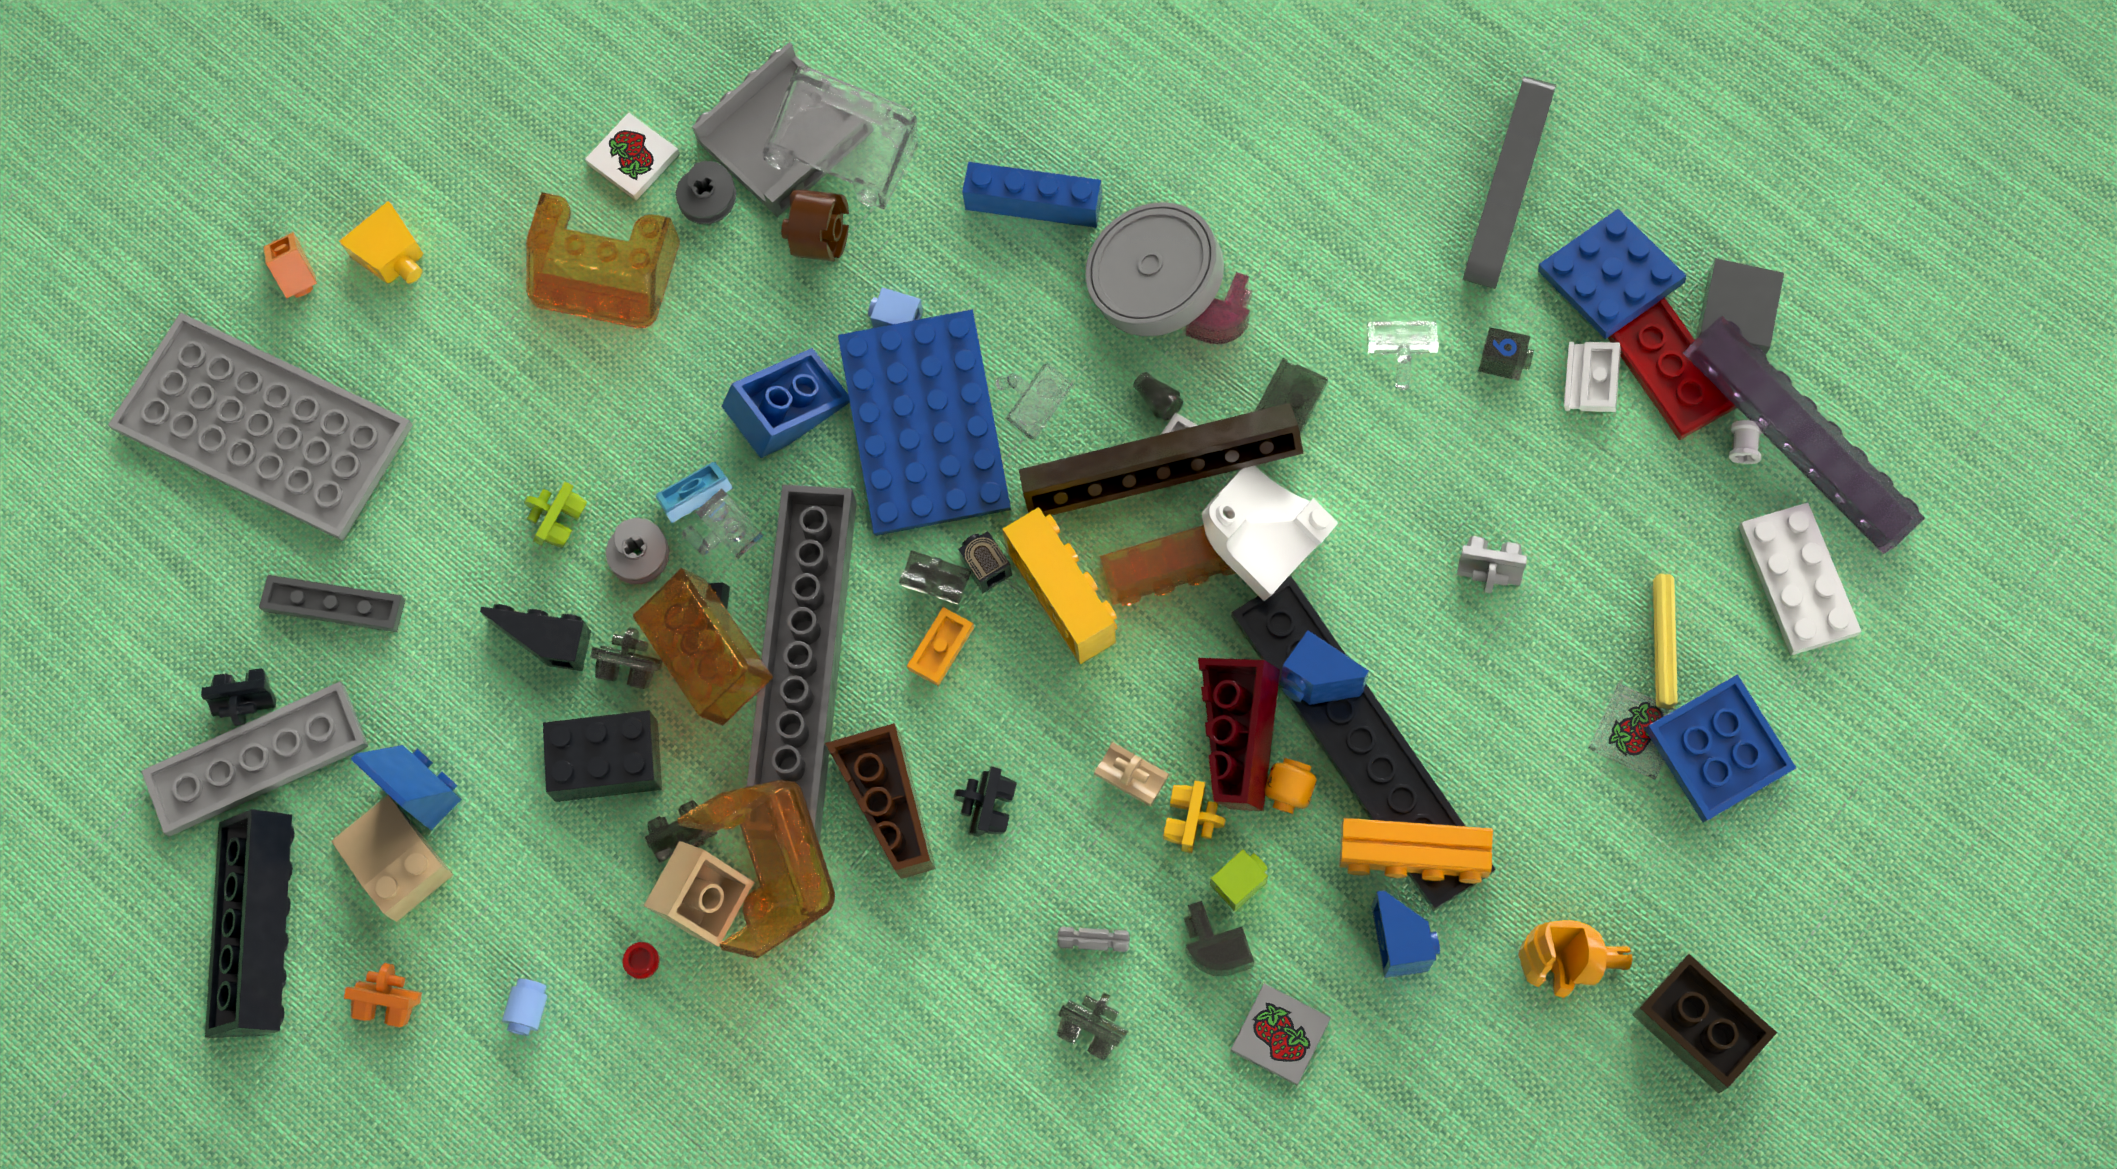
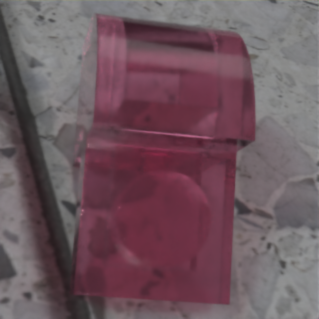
M1236 272L1225 301L1214 298L1208 308L1198 318L1186 325V336L1210 344H1224L1240 337L1249 325L1250 310L1247 307L1253 293L1252 290L1248 289L1249 276Z

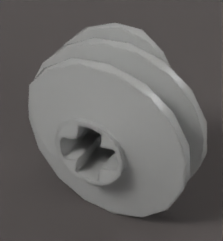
M632 518L623 521L616 527L614 534L608 540L606 558L612 572L620 580L629 584H645L656 579L664 571L669 561L670 549L667 539L657 525L647 519ZM636 549H639L642 552L638 556L635 553H633Z

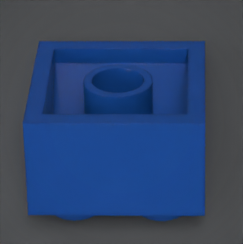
M1307 631L1283 664L1280 685L1284 687L1283 692L1288 697L1297 702L1304 700L1308 704L1359 697L1364 691L1369 670L1318 636Z
M1378 891L1371 908L1384 978L1428 972L1436 960V954H1440L1437 932H1430L1427 920L1386 891Z

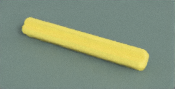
M1658 574L1653 579L1656 705L1658 708L1672 709L1678 703L1675 583L1672 575Z

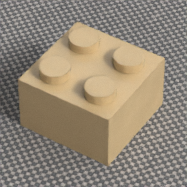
M679 841L646 900L644 907L693 937L719 947L754 881L704 849Z

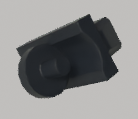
M262 668L249 670L243 682H236L232 675L226 673L214 675L211 686L202 687L201 697L207 701L212 716H220V718L231 717L235 726L246 723V714L276 707L277 699L270 688L269 678Z
M990 767L989 771H983L979 787V781L968 779L966 790H955L954 799L963 803L960 814L971 816L973 809L969 835L979 837L985 833L1001 835L1006 832L1009 814L993 810L995 799L1005 802L1012 801L1017 782L1001 776L1002 769Z

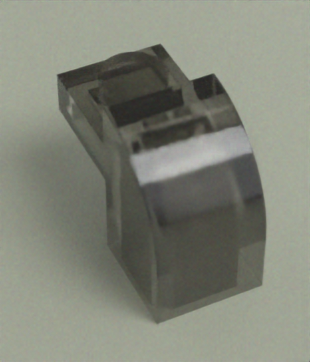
M1199 901L1188 905L1189 916L1184 917L1183 920L1189 938L1196 937L1197 941L1187 944L1185 951L1195 967L1213 976H1229L1253 968L1254 959L1242 927L1214 935L1203 902Z

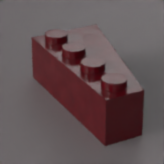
M1198 658L1199 670L1202 671L1204 687H1201L1202 700L1206 703V736L1209 737L1211 754L1208 756L1213 801L1233 810L1264 811L1265 787L1268 779L1280 669L1265 660Z

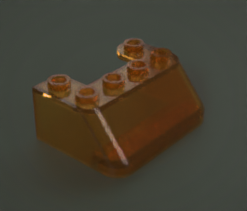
M541 192L526 239V293L532 304L541 309L634 328H646L652 325L658 317L680 244V239L671 218L654 214L644 215L635 222L630 240L624 241L567 229L571 216V208L568 202L561 196Z

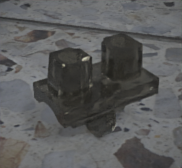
M911 550L906 567L899 579V584L959 604L971 575V570L943 561L941 558L931 557Z
M631 627L627 629L625 636L614 634L612 637V644L622 646L621 649L604 645L600 648L592 647L590 658L597 659L595 678L617 681L620 665L630 667L627 685L640 689L649 687L654 671L661 670L663 659L635 653L636 650L646 652L649 643L638 640V629Z
M694 800L680 806L678 811L681 819L669 824L665 817L660 816L647 823L649 835L645 836V839L659 863L671 857L679 841L700 847L705 844L704 840L718 834L704 807L700 808Z
M1105 992L1099 1001L1086 995L1082 1002L1083 1006L1069 1000L1066 1005H1062L1058 1014L1062 1019L1057 1036L1074 1044L1077 1042L1083 1029L1092 1033L1095 1036L1087 1051L1101 1060H1105L1114 1048L1124 1041L1128 1030L1113 1023L1117 1019L1119 1012L1108 1006L1111 995Z

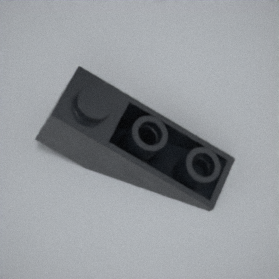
M494 604L493 608L481 607L480 612L489 623L547 666L583 671L591 630L582 621L581 617L572 614H562L561 618L548 616V613L537 609H528L527 613L516 612L514 608L502 604Z

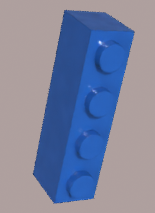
M968 162L962 190L965 210L1097 228L1102 201V186L1099 179Z

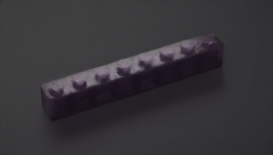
M1723 316L1719 317L1683 352L1750 421L1756 423L1759 430L1883 554L1896 547L1925 519L1919 512L1917 504L1910 498L1904 497L1894 487L1891 478L1885 473L1878 471L1868 461L1865 452L1853 446L1843 436L1841 429L1834 422L1827 421L1817 411L1816 404L1809 397L1802 396L1792 386L1791 379L1784 372L1777 371L1767 361L1765 353L1759 347L1752 346L1742 336L1740 328L1735 323L1727 321Z

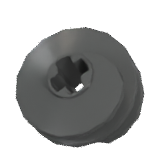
M713 161L695 163L690 171L684 174L678 182L675 192L682 214L688 220L697 224H712L722 220L731 212L736 202V188L732 176L724 166Z

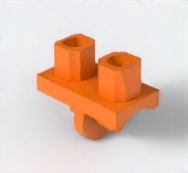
M384 963L379 972L368 971L366 975L367 982L358 981L354 987L345 988L344 999L351 1000L352 1019L370 1021L375 1018L376 1006L382 1005L387 1006L384 1023L390 1026L403 1027L409 1022L412 1008L421 1003L422 992L400 989L405 984V977L396 976L394 964Z

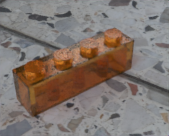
M1204 525L1099 556L1100 568L1112 605L1119 603L1122 606L1132 605L1140 601L1142 596L1155 593L1156 596H1161L1174 591L1176 586L1188 583L1190 586L1199 585L1206 582L1209 576L1219 573L1228 576L1236 573L1214 550L1206 536Z

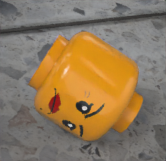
M1284 758L1283 763L1273 764L1265 787V795L1269 799L1274 800L1272 808L1293 814L1295 808L1305 809L1309 806L1317 782L1316 776L1310 772L1312 766L1288 758Z

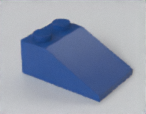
M810 348L732 383L721 407L757 455L763 458L790 445L849 404L850 400L848 393L815 350Z
M400 745L356 753L351 758L394 801L431 831L462 800L453 792L457 785L443 772L436 776L429 769L433 762L418 748L411 753L405 746Z

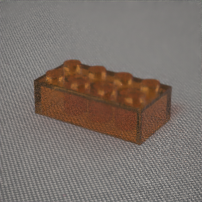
M680 568L632 615L698 716L723 726L773 678L706 579L684 568Z

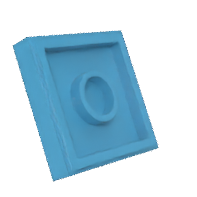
M712 462L657 493L655 497L670 522L673 523L728 492L733 487L716 462Z

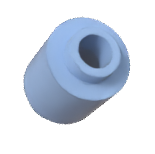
M519 978L516 986L511 987L502 1022L508 1024L507 1031L524 1036H529L530 1030L538 1031L548 997L545 994L546 985Z

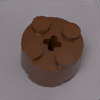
M793 190L790 196L791 209L789 219L785 218L783 220L781 228L782 238L788 239L790 254L800 258L834 262V258H840L843 254L848 238L849 225L843 224V214H849L846 197L843 194Z

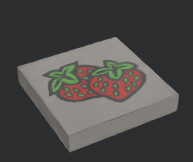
M1264 983L1231 1048V1052L1298 1086L1331 1017Z

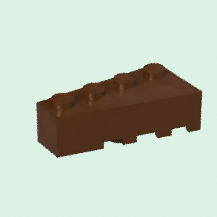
M895 723L825 743L898 876L903 879L936 869L901 733Z

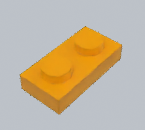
M942 607L907 665L908 670L939 686L974 629V624Z

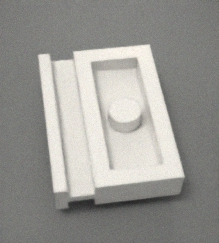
M1569 342L1564 398L1565 411L1580 409L1581 411L1616 412L1620 343L1585 342V344H1574V342Z

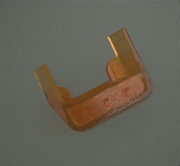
M776 780L722 792L677 818L679 826L709 832H716L721 828L732 829L740 824L760 887L749 893L744 901L743 915L747 926L719 943L722 950L758 959L831 910L835 901L834 887L803 792L797 783Z

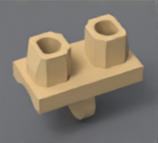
M1114 742L1111 743L1103 760L1094 772V775L1150 807L1169 777V773Z

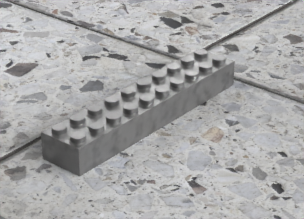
M782 484L742 829L750 838L820 842L830 753L825 743L831 741L857 505L853 490L849 488Z

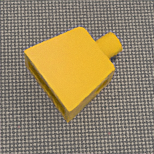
M389 201L339 241L353 260L385 283H391L401 276L408 284H411L422 275L423 270L415 262L423 256V252Z

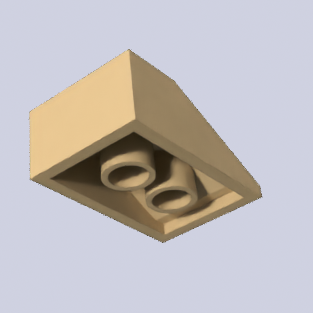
M389 795L384 797L331 841L361 886L380 910L396 922L454 875Z

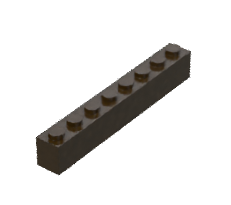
M1286 403L1018 470L1028 513L1039 507L1046 517L1049 514L1052 516L1304 453L1299 426L1291 403Z

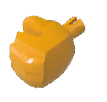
M1572 920L1553 921L1536 926L1523 941L1518 953L1527 982L1540 987L1546 981V974L1551 970L1554 974V994L1565 998L1573 991L1575 984L1595 986L1604 976L1606 969L1628 970L1632 965V954L1623 955V953L1631 952L1628 946H1605L1601 934L1588 924Z

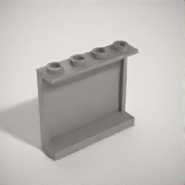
M790 42L782 49L775 50L764 65L758 70L751 71L742 84L734 91L727 92L721 98L719 104L709 112L700 115L692 126L697 142L776 217L790 207V196L793 190H809L874 132L871 117L862 108L855 111L795 55L793 45Z

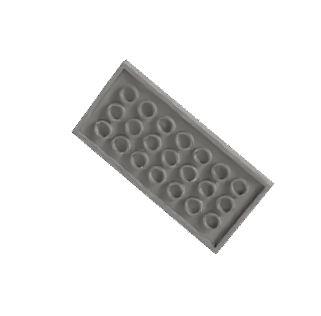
M180 312L108 426L113 431L343 541L413 424L406 418Z

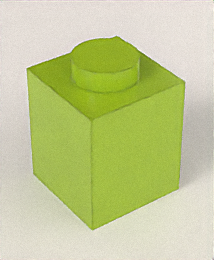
M1242 849L1211 877L1210 886L1236 912L1267 884L1268 875L1265 872L1268 868L1255 853L1249 856Z

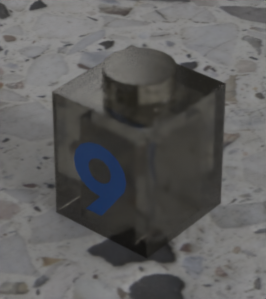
M1489 327L1478 372L1519 381L1522 370L1530 369L1534 350L1528 349L1530 336Z

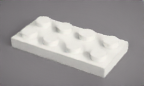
M1809 503L1741 522L1739 525L1740 532L1790 655L1855 637L1862 632Z

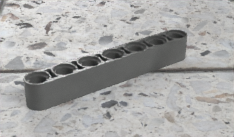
M1526 76L1523 77L1464 272V281L1496 289L1556 84Z

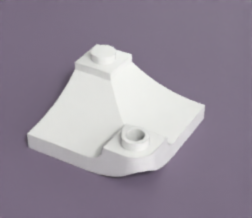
M1256 466L1240 469L1202 511L1205 533L1214 550L1263 601L1272 596L1287 577L1324 541L1338 524L1314 498L1308 501L1289 492L1271 480Z

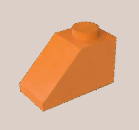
M294 232L263 246L266 265L286 299L293 295L296 298L302 297L313 290V285L317 284L316 276Z

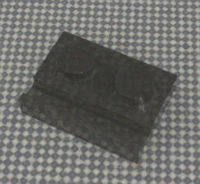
M1283 358L1255 411L1291 403L1301 435L1328 384V378L1298 364L1293 365Z

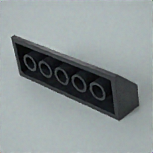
M251 809L219 822L205 1038L264 1036L280 1031V1025L284 1020L282 989L285 986L287 977L286 970L284 969V953L289 942L288 934L286 933V917L291 906L290 898L288 897V881L293 870L290 861V846L293 843L295 834L292 826V814Z

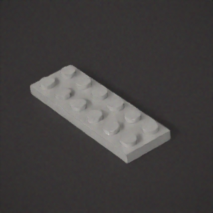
M337 682L141 770L162 830L165 835L170 837L369 746L345 685L342 682Z

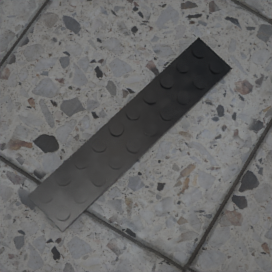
M1289 576L1272 596L1265 601L1257 596L1231 613V617L1259 658L1280 669L1279 687L1282 691L1284 687L1280 685L1283 664L1307 631H1310L1345 654L1292 576ZM1367 684L1359 697L1317 704H1308L1304 700L1297 702L1285 694L1370 820L1465 826ZM1493 865L1490 875L1494 873L1496 870ZM1407 872L1433 911L1477 884L1460 882L1459 876L1444 875V880L1441 881L1422 879V873Z

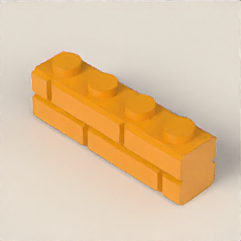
M1343 818L1339 866L1340 868H1348L1347 873L1351 875L1364 876L1369 875L1370 870L1385 871V876L1390 878H1406L1407 872L1422 873V879L1430 881L1444 880V875L1459 876V881L1463 883H1481L1482 878L1489 877L1492 869L1493 830L1492 828Z

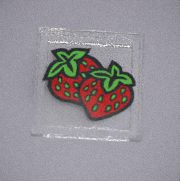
M1618 683L1588 749L1655 780L1664 760L1644 728L1676 709L1658 708L1655 699Z

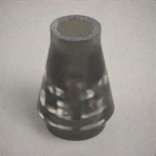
M1148 372L1140 374L1134 381L1133 387L1139 392L1156 418L1169 420L1175 412L1178 413L1180 411L1183 400L1180 398L1179 391L1152 377Z

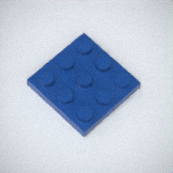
M1619 209L1542 261L1538 267V272L1604 339H1607L1683 285L1687 276Z
M1738 674L1644 728L1702 823L1796 769L1795 764Z

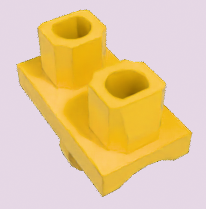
M1195 780L1194 786L1173 785L1170 807L1188 810L1186 821L1167 818L1163 839L1182 845L1183 852H1193L1198 824L1203 826L1201 837L1205 839L1212 838L1213 828L1225 827L1226 819L1216 815L1218 803L1208 801L1206 812H1201L1205 782Z

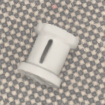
M1740 420L1732 423L1731 432L1734 434L1733 450L1729 452V459L1732 462L1756 464L1761 461V453L1758 451L1759 435L1763 433L1764 428L1761 423L1750 420Z

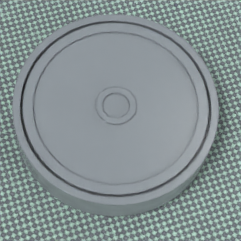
M1165 202L1146 204L1120 215L1101 232L1094 242L1087 259L1086 284L1096 306L1116 328L1138 336L1164 335L1190 324L1211 304L1223 278V253L1209 225L1192 209L1179 204Z

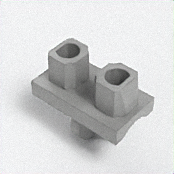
M1471 536L1467 545H1463L1457 575L1472 577V580L1485 582L1484 592L1490 594L1494 584L1520 586L1527 561V556L1522 555L1520 544L1506 542L1502 544L1500 551L1487 549L1488 541L1485 538Z

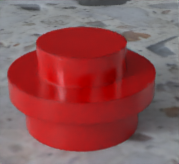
M637 942L627 948L623 955L622 963L624 970L631 977L646 979L657 971L660 957L658 951L651 944Z

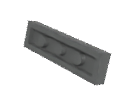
M268 575L259 608L263 612L397 632L406 599L402 595Z

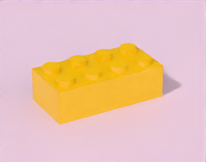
M1038 507L1004 527L1002 530L1006 552L1079 664L1084 663L1115 644V630L1118 629L1114 621L1117 619L1116 613L1107 600L1101 602L1095 592L1098 590L1094 579L1088 571L1085 573L1081 572L1077 565L1079 558L1070 543L1063 545L1058 536L1060 529L1054 518L1050 514L1045 517Z

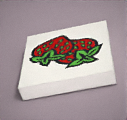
M628 113L585 160L587 165L637 201L680 153L678 148Z

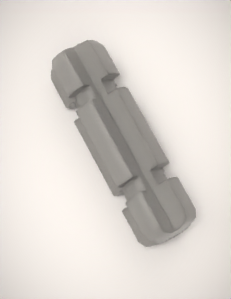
M1060 927L1057 943L1060 948L1073 949V946H1078V949L1108 951V948H1113V951L1126 952L1129 949L1130 935L1126 930H1114V933H1109V929L1079 928V931H1075L1074 927Z

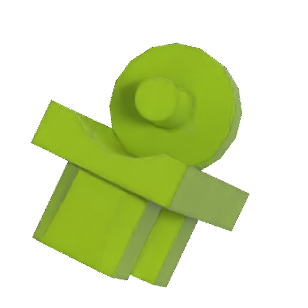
M566 481L563 483L551 506L547 502L552 493L546 489H542L538 498L533 496L526 497L524 504L531 509L527 520L536 524L541 514L545 516L533 542L542 546L545 541L557 547H564L572 530L556 522L560 512H563L578 520L587 504L586 500L572 492L574 486Z

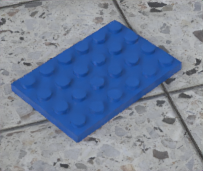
M973 309L839 334L838 340L874 535H884L1011 510Z

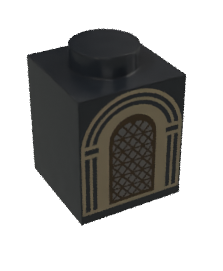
M988 531L982 535L974 534L968 537L962 543V547L958 549L960 560L982 593L1012 576L1010 563Z

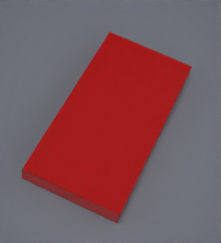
M1665 297L1608 337L1610 342L1620 343V357L1678 440L1685 438L1739 406L1740 403Z

